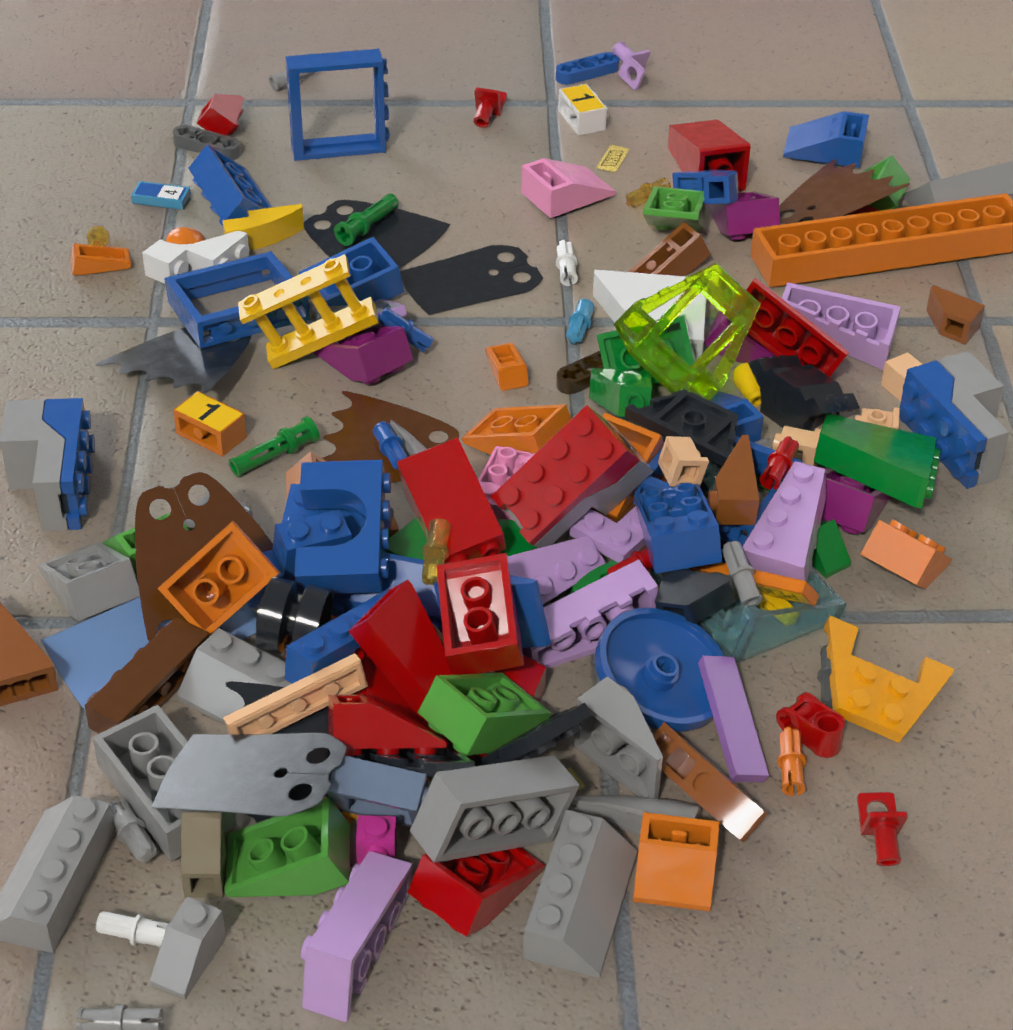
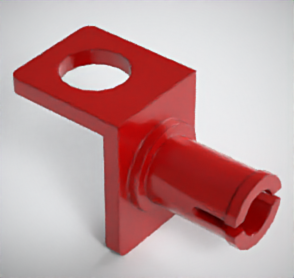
M476 87L474 90L476 115L473 120L476 126L486 128L489 125L491 115L501 116L507 99V93Z
M891 792L859 793L857 805L861 835H874L877 865L888 867L900 864L901 857L899 856L897 835L908 818L907 812H896L895 797ZM871 802H880L884 804L888 812H870L868 815L867 806Z

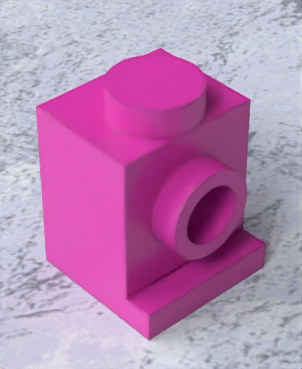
M358 815L356 832L357 864H361L369 851L396 859V816Z

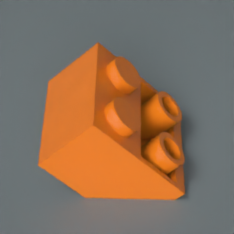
M893 519L889 525L881 520L878 521L860 555L924 589L952 561V558L943 554L946 550L945 547L921 534L916 539L917 532Z
M643 812L633 902L710 912L719 821Z

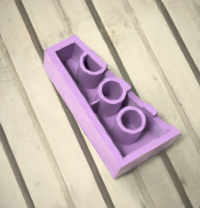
M589 535L507 556L510 575L538 581L543 604L576 584L593 569L606 564Z
M638 559L544 607L551 644L544 647L522 648L523 655L538 661L548 669L594 654L603 631L615 617L632 609L656 608L655 599L658 585Z
M369 851L361 864L354 865L346 887L341 886L338 889L330 911L325 910L322 913L316 932L313 936L308 935L303 943L301 950V959L305 960L303 1009L347 1023L353 1011L351 1006L352 993L361 994L367 982V977L365 976L370 961L377 962L382 951L386 932L391 933L409 896L407 892L411 884L412 863Z

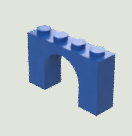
M357 460L301 463L300 493L304 509H349L360 514L366 522L360 533L346 543L335 546L296 547L294 577L298 583L299 595H303L309 584L332 589L334 594L382 592V579L389 576L388 558H383V549H389L390 545L389 529H384V521H390L389 500L385 501V493H391L390 473H384L383 461Z

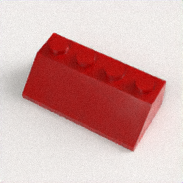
M757 278L752 280L728 316L731 321L777 357L781 355H797L802 365L812 364L829 377L837 371L849 355L847 349Z

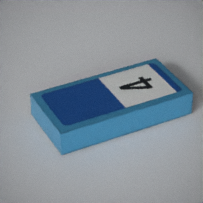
M139 181L131 194V201L134 204L182 210L191 196L190 187Z

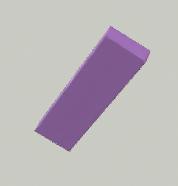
M702 656L698 665L731 781L765 782L769 777V773L735 658Z

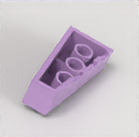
M787 282L782 296L784 301L849 351L848 356L884 370L885 361H888L896 334L900 306Z
M794 461L742 547L749 566L754 567L755 570L807 582L826 500L825 469Z

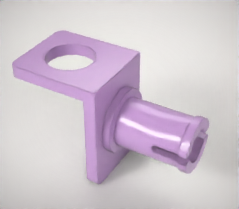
M623 41L618 42L612 49V53L623 62L618 75L633 90H638L645 75L644 68L651 52L645 50L634 53ZM637 73L636 79L632 80L629 74Z

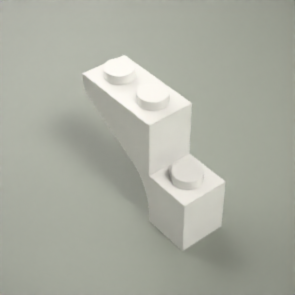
M235 231L193 244H173L160 239L142 252L145 276L165 284L164 278L249 257L248 235L242 231Z

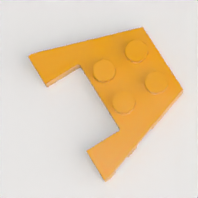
M830 615L824 624V632L828 634L829 644L826 647L827 659L831 661L832 673L829 679L833 711L843 716L844 720L900 743L954 673V668L925 657L920 663L916 682L911 681L871 662L853 656L852 650L859 627Z

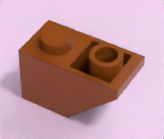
M933 285L930 289L926 311L939 335L966 345L980 329L985 305Z

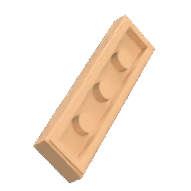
M354 653L223 717L228 733L272 734L327 707L328 695H351L367 687L368 684L361 660Z

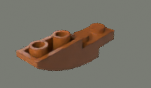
M664 722L653 735L663 756L661 770L744 843L766 817L767 813Z

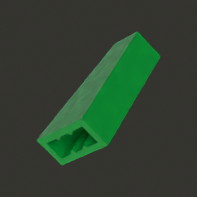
M591 368L589 398L613 414L625 417V408L628 405L634 404L637 409L650 405L652 391L651 372Z

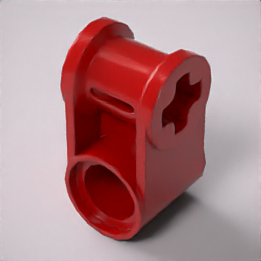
M803 692L797 696L796 702L790 707H783L777 711L776 720L782 731L786 727L798 729L801 733V743L815 755L831 758L840 753L845 725L844 718L838 712L833 711L820 702L813 694Z

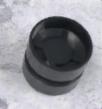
M272 577L260 601L257 612L255 639L257 649L281 654L290 636H292V642L330 622L334 600L333 590L309 584L300 602H298V583L296 581Z

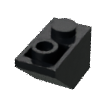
M680 569L664 573L655 604L658 609L677 613L684 616L686 621L697 624L734 603L738 595L731 575H725L720 572L704 573L695 572L690 569Z

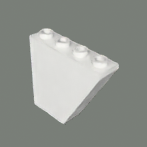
M594 270L593 296L619 329L686 314L696 363H701L704 342L707 278Z

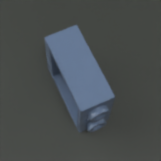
M344 756L341 765L332 771L329 781L331 786L327 792L339 811L356 815L396 816L397 824L412 827L430 786L427 774Z

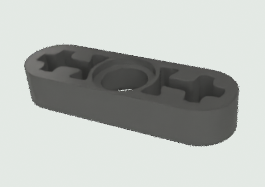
M180 125L173 129L174 145L179 148L200 153L208 144L232 160L238 159L241 156L240 141L236 138L190 125Z

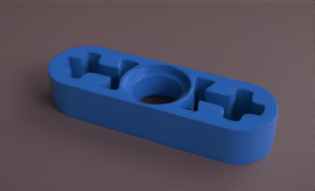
M604 52L561 63L556 66L555 79L560 84L570 85L612 74L619 70L620 59L612 52Z

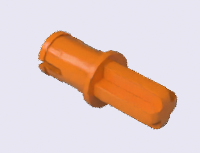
M786 727L779 734L781 755L777 758V764L782 773L781 789L785 795L795 796L794 785H797V794L799 796L805 792L803 768L806 765V757L802 754L800 731Z

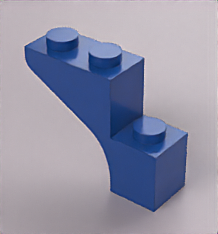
M340 509L275 524L273 550L262 553L280 571L276 577L290 580L295 576L296 547L340 545L350 541L352 534ZM267 585L247 602L249 608L259 606Z

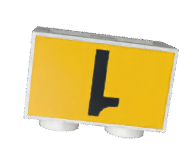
M587 84L559 89L558 111L578 136L606 130V119L609 117L608 108Z

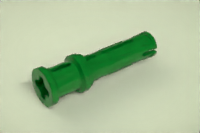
M388 193L363 212L351 214L346 222H340L335 225L334 234L336 239L345 246L353 244L356 237L367 234L371 225L398 208V198L394 194Z
M305 416L301 419L300 423L290 428H281L276 437L229 459V466L234 475L239 477L243 473L285 452L287 454H294L298 451V447L310 441L312 443L319 441V430L315 422L309 416ZM265 450H269L268 453H266V454H264V455H262V456H260V457H258V458H256V459H254V460H251V457H253V456H255V455H257V454H259V453H261V452H263V451H265Z

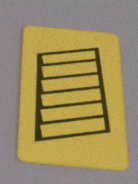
M610 145L597 168L616 172L630 149Z

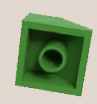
M893 155L862 171L866 172L874 169L875 171L871 175L873 180L894 176L889 182V186L907 184L911 180ZM906 187L869 204V206L878 210L896 209L899 206L900 198L906 193Z

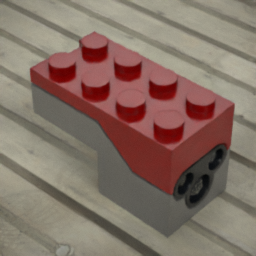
M586 405L490 497L515 521L521 529L519 532L529 544L542 548L552 545L591 507L607 515L654 470L613 424Z

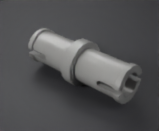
M117 1004L114 1009L79 1008L77 1013L78 1019L94 1020L92 1023L76 1022L77 1030H163L164 1024H159L158 1022L147 1023L148 1020H164L163 1008L128 1009L126 1004Z

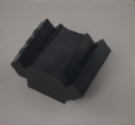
M797 355L762 357L748 362L760 387V412L782 428L789 426L814 432L816 427L824 423L827 414L837 416L840 411L848 412L860 408L854 393L843 394L837 381L812 364L802 365Z

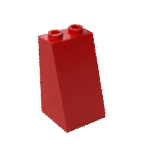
M718 119L669 125L668 149L682 172L703 170L736 171L738 191H746L751 149L749 142Z
M458 437L397 461L404 494L438 563L447 564L497 555L506 549L504 533Z

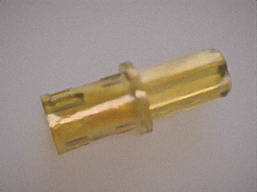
M661 177L652 183L642 184L639 189L626 195L627 206L636 208L646 203L654 186L671 188L670 182L662 186L661 184L667 182L668 179Z
M92 227L87 233L88 244L94 248L106 246L109 241V233L105 227Z
M433 519V521L429 522L427 542L422 548V554L425 556L422 582L426 585H434L438 581L436 565L444 564V560L449 556L447 542L451 524L444 519Z

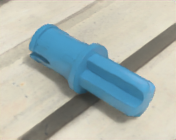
M589 299L579 300L575 312L569 317L570 325L566 337L570 339L571 344L581 342L585 332L591 326V315L595 306Z

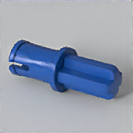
M389 308L381 311L378 317L380 324L383 326L404 327L408 342L422 353L427 351L434 337L413 325L414 322L412 320L407 321Z
M385 421L379 422L373 428V435L379 442V450L382 455L388 457L393 468L399 470L397 461L407 457L403 449V441L399 436L395 435L390 423L386 425Z

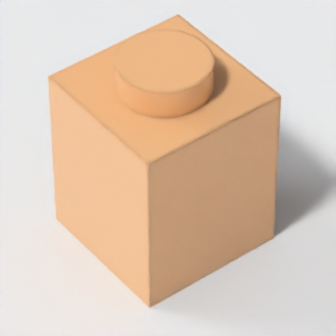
M908 352L885 361L881 385L901 401L907 369L922 365V363Z

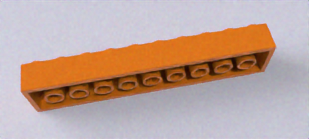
M1007 193L754 228L750 256L768 286L781 287L787 285V282L793 284L808 283L810 281L834 279L843 276H856L864 273L884 272L891 269L910 268L925 264L1013 252V200Z

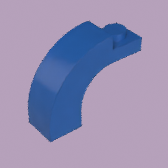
M703 170L672 173L673 188L704 191L705 204H730L739 200L736 171Z

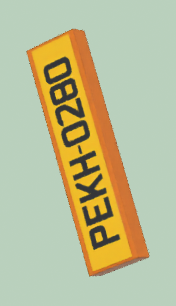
M723 562L687 568L695 572H720L725 575L730 573L727 564ZM755 570L753 576L760 594L812 606L816 605L819 595L806 581Z

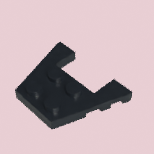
M585 702L573 706L569 710L565 709L557 712L546 721L504 746L474 760V767L510 762L514 759L516 761L524 760L534 755L537 756L554 747L555 743L559 740H564L581 731L580 722L591 717L592 714Z

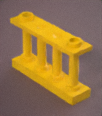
M345 254L338 258L329 259L316 268L258 294L249 295L244 300L238 302L241 323L245 324L255 319L269 340L266 343L267 359L273 369L379 323L376 305L372 298L369 297L359 301L346 280L351 275L348 258ZM334 283L349 306L335 313L331 311L319 291ZM308 295L322 319L306 325L292 302ZM280 307L296 329L284 336L278 334L266 316L267 313Z

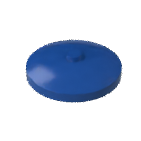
M658 608L632 609L621 613L607 625L597 643L595 651V665L598 677L602 681L608 676L618 685L624 686L634 696L647 725L659 729L665 722L676 732L700 728L714 719L698 662L702 656L725 657L719 645L705 630L697 624L686 621L684 616Z

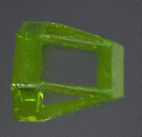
M715 263L686 277L679 283L670 287L667 286L652 296L634 302L614 323V326L629 354L670 393L686 389L710 401L725 385L728 374L738 356L740 347L750 329L760 303L723 268ZM683 293L657 321L648 315V313ZM701 293L732 323L689 366L659 336L692 300ZM731 341L712 374L706 367Z

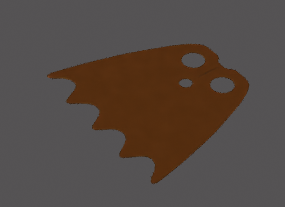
M834 159L799 186L779 205L780 214L786 210H795L792 216L780 218V224L796 223L805 217H813L814 220L843 216L910 185V183L889 186L888 184L894 176L873 180L871 175L875 171L874 169L862 173H853L856 163L835 168L836 159ZM810 206H816L813 210H807Z
M342 391V394L351 400L352 406L331 413L332 416L343 423V428L338 432L324 436V439L336 446V450L333 454L322 458L327 462L382 460L384 473H390L391 483L401 482L399 470L394 469L388 457L382 455L379 450V442L373 435V428L376 424L385 421L387 425V423L393 420L412 434L427 449L457 437L459 438V432L453 426L418 411L373 397ZM433 431H444L447 433L448 439L441 443H435L429 439V434Z
M197 472L185 476L174 488L157 486L146 490L138 499L135 514L136 569L141 608L149 642L155 637L157 628L164 620H172L177 616L188 622L157 588L232 521L241 528L261 552L273 550V543L253 517L222 484L206 473ZM194 485L206 487L210 495L208 502L200 506L193 504L188 496L191 487ZM156 499L166 500L171 507L170 515L163 520L152 517L149 511L152 501ZM186 519L194 521L195 527L193 530L188 531L183 527ZM294 576L290 579L296 581Z

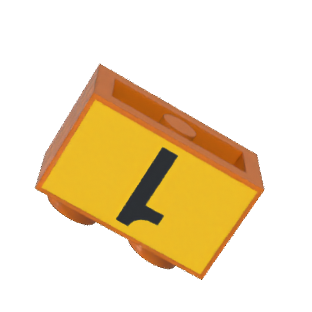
M199 391L173 410L176 434L222 457L247 438L244 413Z

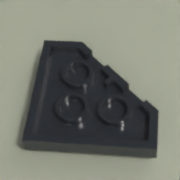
M446 745V748H437L436 754H416L413 748H399V754L396 755L377 754V749H362V754L344 755L427 774V777L434 778L436 772L474 767L473 760L456 751L451 745Z

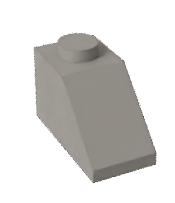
M190 897L186 898L166 927L150 978L151 986L186 1000L226 939L221 909Z

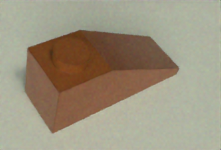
M683 222L628 272L684 276L691 273L711 253L702 236L687 223Z
M749 435L741 436L716 476L714 491H708L707 502L711 511L714 512L717 523L721 525L756 524L759 494Z

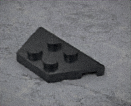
M686 389L673 392L669 396L650 399V405L637 409L634 404H631L625 408V418L660 434L664 438L666 436L691 437L701 456L707 457L721 466L724 465L733 450L738 414Z

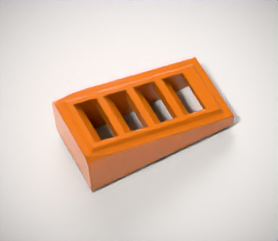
M76 243L72 246L70 260L72 275H87L131 268L128 248Z
M513 343L485 348L487 359L500 390L505 391L528 385L527 365Z

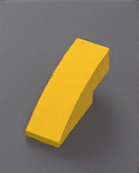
M302 204L249 210L248 217L222 220L224 235L235 231L247 233L249 251L278 243L304 229Z

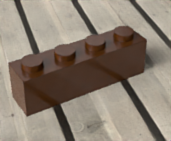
M175 616L166 626L158 630L155 637L144 648L137 650L133 658L121 670H117L106 685L89 697L85 704L88 728L100 734L156 705H159L161 708L179 690L196 649L209 638V633Z

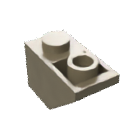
M207 811L182 812L181 878L184 897L223 898L227 852L222 813Z

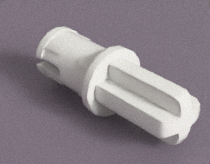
M562 240L560 245L557 246L558 257L556 259V267L560 271V282L565 286H571L569 278L572 279L573 285L578 280L576 274L578 261L574 255L573 244Z
M103 911L98 916L96 931L130 939V944L133 946L141 943L160 948L169 923L146 919L140 913L133 918Z

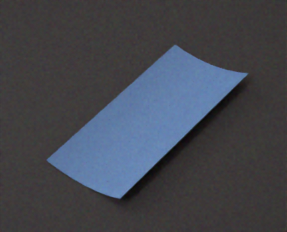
M140 597L41 640L61 677L84 709L89 697L106 685L112 675L117 670H121L133 658L137 650L144 648L149 643ZM245 603L218 628L243 640L256 634L257 614ZM164 620L162 623H160L156 633L161 627L166 626L171 620Z

